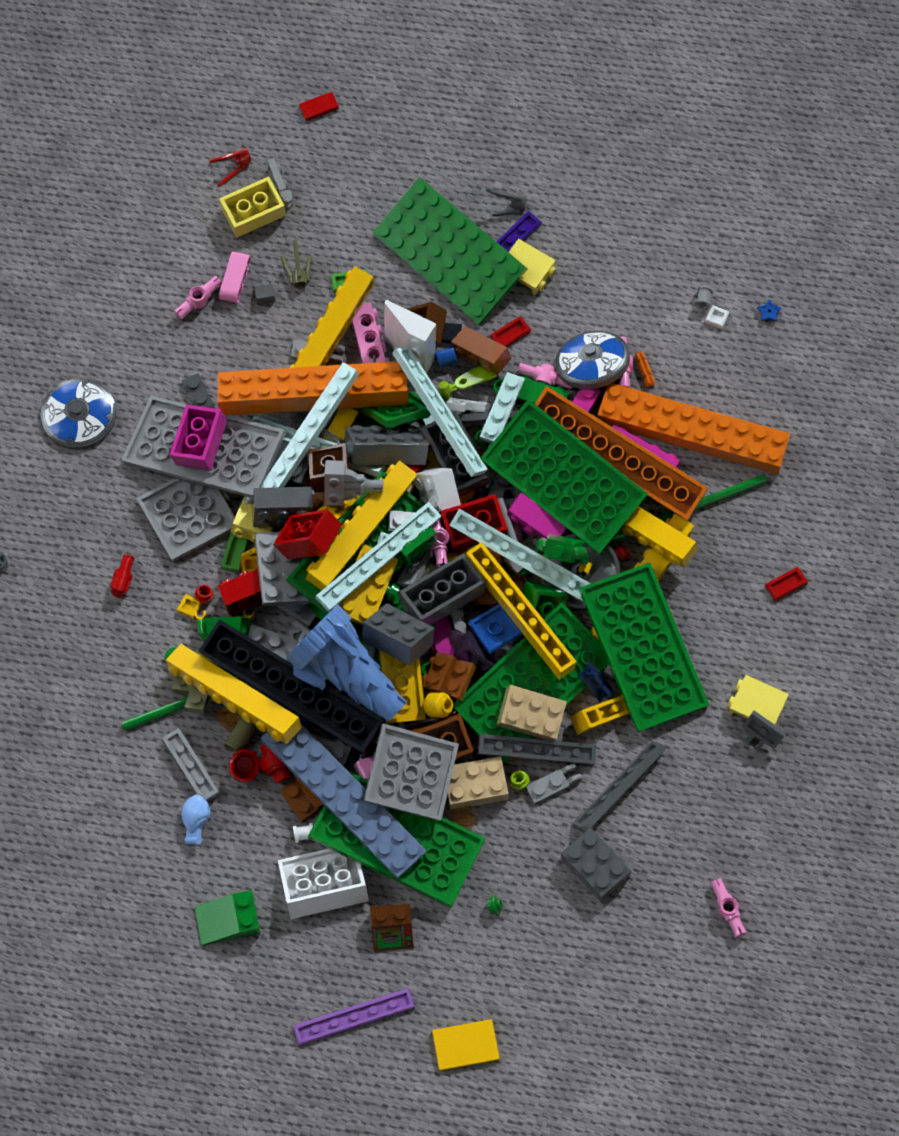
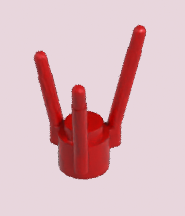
M246 148L209 160L210 163L233 157L236 165H241L219 182L218 187L222 186L242 169L248 167L251 157Z

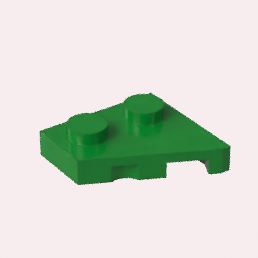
M432 527L428 530H422L414 541H409L403 546L401 553L409 568L414 565L411 560L418 554L422 556L438 539Z

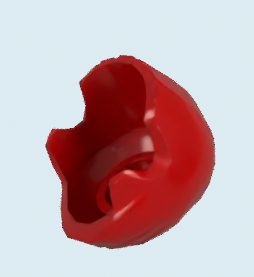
M248 749L239 750L233 754L229 761V774L237 782H250L258 775L261 769L260 760L254 751Z

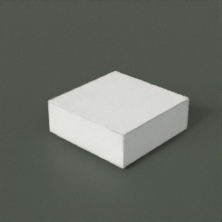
M712 305L705 323L722 329L729 316V311Z

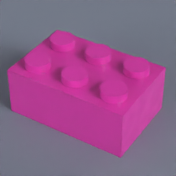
M186 404L170 452V456L176 465L212 470L227 423V418L221 409Z

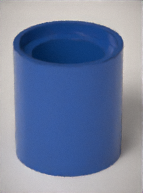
M453 347L435 352L439 368L457 363Z

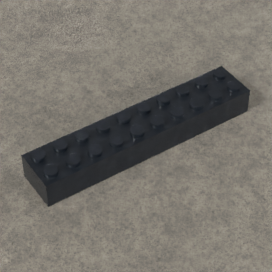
M220 619L198 651L203 658L364 757L378 738L381 725L386 724L383 718H380L375 713L357 704L327 684L321 690L297 678L293 674V665L289 661Z

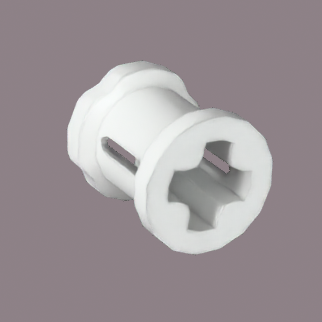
M313 823L301 827L293 826L296 843L309 839L308 835L313 827Z

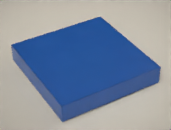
M500 604L468 622V626L489 655L522 636V632Z

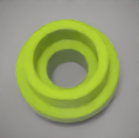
M521 770L515 771L510 778L511 786L517 790L526 788L530 782L528 774Z

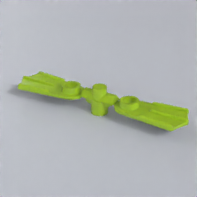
M479 365L456 378L455 384H449L447 381L440 382L438 393L441 397L449 399L451 393L456 391L457 388L467 389L473 385L496 378V373L488 372L483 366Z

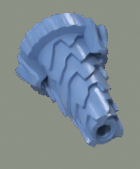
M337 604L287 654V660L293 665V674L321 690L326 687L325 680L328 679L340 691H345L357 704L360 705L362 703L380 718L390 721L407 701L394 689L392 682L379 670L380 666L369 656L368 650L361 644L355 628L349 621L351 617Z

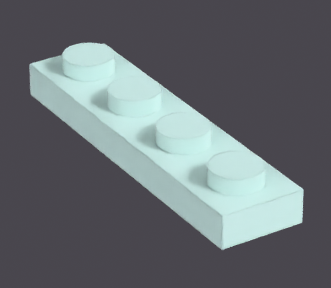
M509 372L506 373L481 432L480 440L492 444L504 430L525 378Z

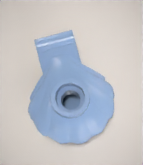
M196 794L188 798L184 803L181 816L187 828L185 843L199 845L202 842V827L210 817V808L206 799Z

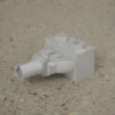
M326 460L324 505L344 506V501L351 500L356 496H364L366 491L383 492V480L366 479L364 474H357L353 470L345 469V461Z

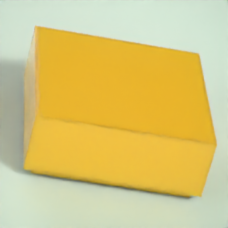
M185 594L177 608V612L194 620L195 612H199L203 603Z

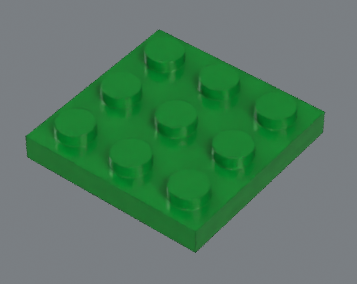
M409 389V405L359 408L367 416L389 429L403 423H412L413 420L420 418L426 419L431 415L420 396Z

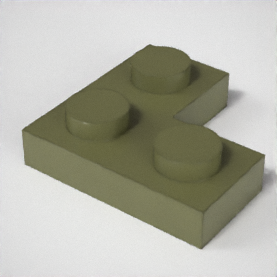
M177 675L172 691L173 693L188 695L184 707L186 712L204 714L210 696L199 692L197 687L186 684Z

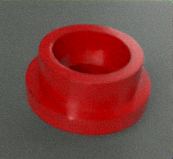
M620 543L617 544L618 547L614 548L620 561H628L629 558L627 556L630 553L625 545L621 546Z
M200 585L194 592L195 599L201 603L210 602L214 596L211 587L208 585Z

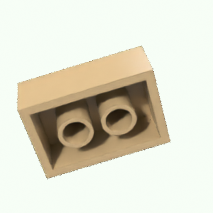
M510 685L505 690L496 726L542 740L555 741L558 737L567 701Z
M501 756L454 765L447 793L450 810L508 800L509 793Z

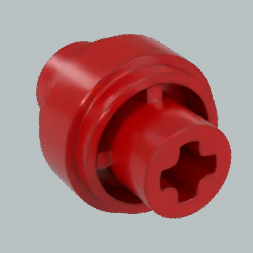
M265 744L262 745L260 749L263 757L260 758L259 764L263 773H266V776L272 775L275 784L291 778L289 769Z

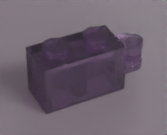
M459 630L451 631L450 645L454 648V656L458 660L474 663L476 666L474 673L481 678L495 665V653L489 655L477 637L470 631L465 634Z

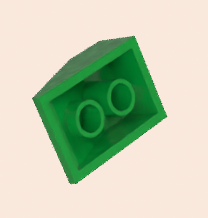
M252 890L230 894L195 906L201 946L261 934Z

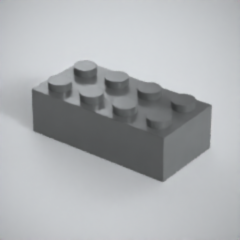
M453 412L452 415L454 416V418L460 425L461 429L469 439L470 443L474 447L457 412ZM436 421L422 427V433L439 468L452 469L459 497L490 483L487 471L481 475L470 476L440 427L436 424Z
M354 425L346 427L344 443L347 445L348 456L352 465H396L399 460L405 465H426L429 444L419 427L411 425L408 427L397 426L389 429L377 425L371 427Z
M463 553L399 591V603L407 614L431 626L484 594L486 581Z

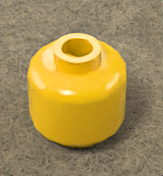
M434 692L426 696L423 707L427 716L431 718H445L452 711L453 702L448 694Z

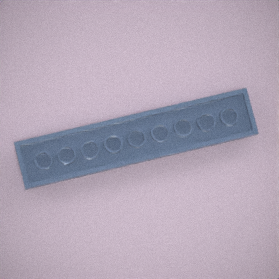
M302 724V728L288 744L282 741L278 742L268 732L261 737V741L397 879L427 853V850L383 806L363 801L366 789Z

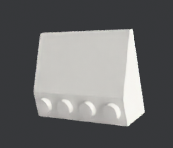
M386 300L384 302V339L393 351L396 348L409 346L427 374L435 360L436 323Z
M331 849L278 860L290 919L369 901L361 864Z

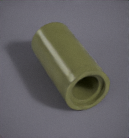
M241 717L223 745L233 753L244 749L257 730L256 725L252 722H246Z

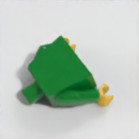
M548 534L547 539L540 538L536 543L535 552L545 558L569 563L579 560V573L584 571L588 575L592 564L589 562L587 549L583 547L584 541Z
M246 609L243 611V616L207 617L205 611H203L204 615L202 617H198V613L195 612L198 634L203 642H205L219 619L247 636L252 621L255 618V611L253 610L252 615L248 616L246 615Z

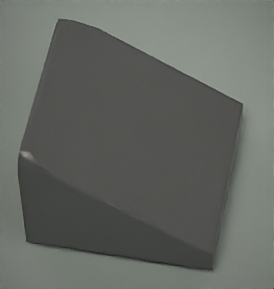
M272 284L254 287L257 305L275 302Z

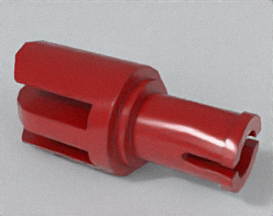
M128 554L123 555L120 568L114 571L111 580V593L116 598L125 596L133 578L130 571L135 558Z

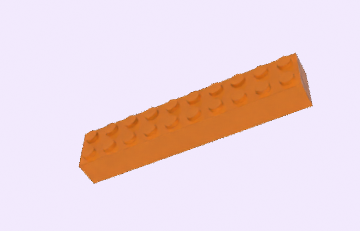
M397 361L347 364L356 369L360 374L336 409L409 405L408 378ZM341 365L218 372V407L225 416L311 411Z
M614 383L607 385L597 417L609 426H621L629 433L779 475L790 433Z
M545 387L536 401V406L647 492L648 497L687 521L690 519L708 491V487L549 387Z

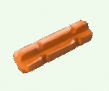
M644 352L636 353L634 358L636 363H638L637 366L641 376L644 378L645 386H653L655 379L648 361L645 359Z

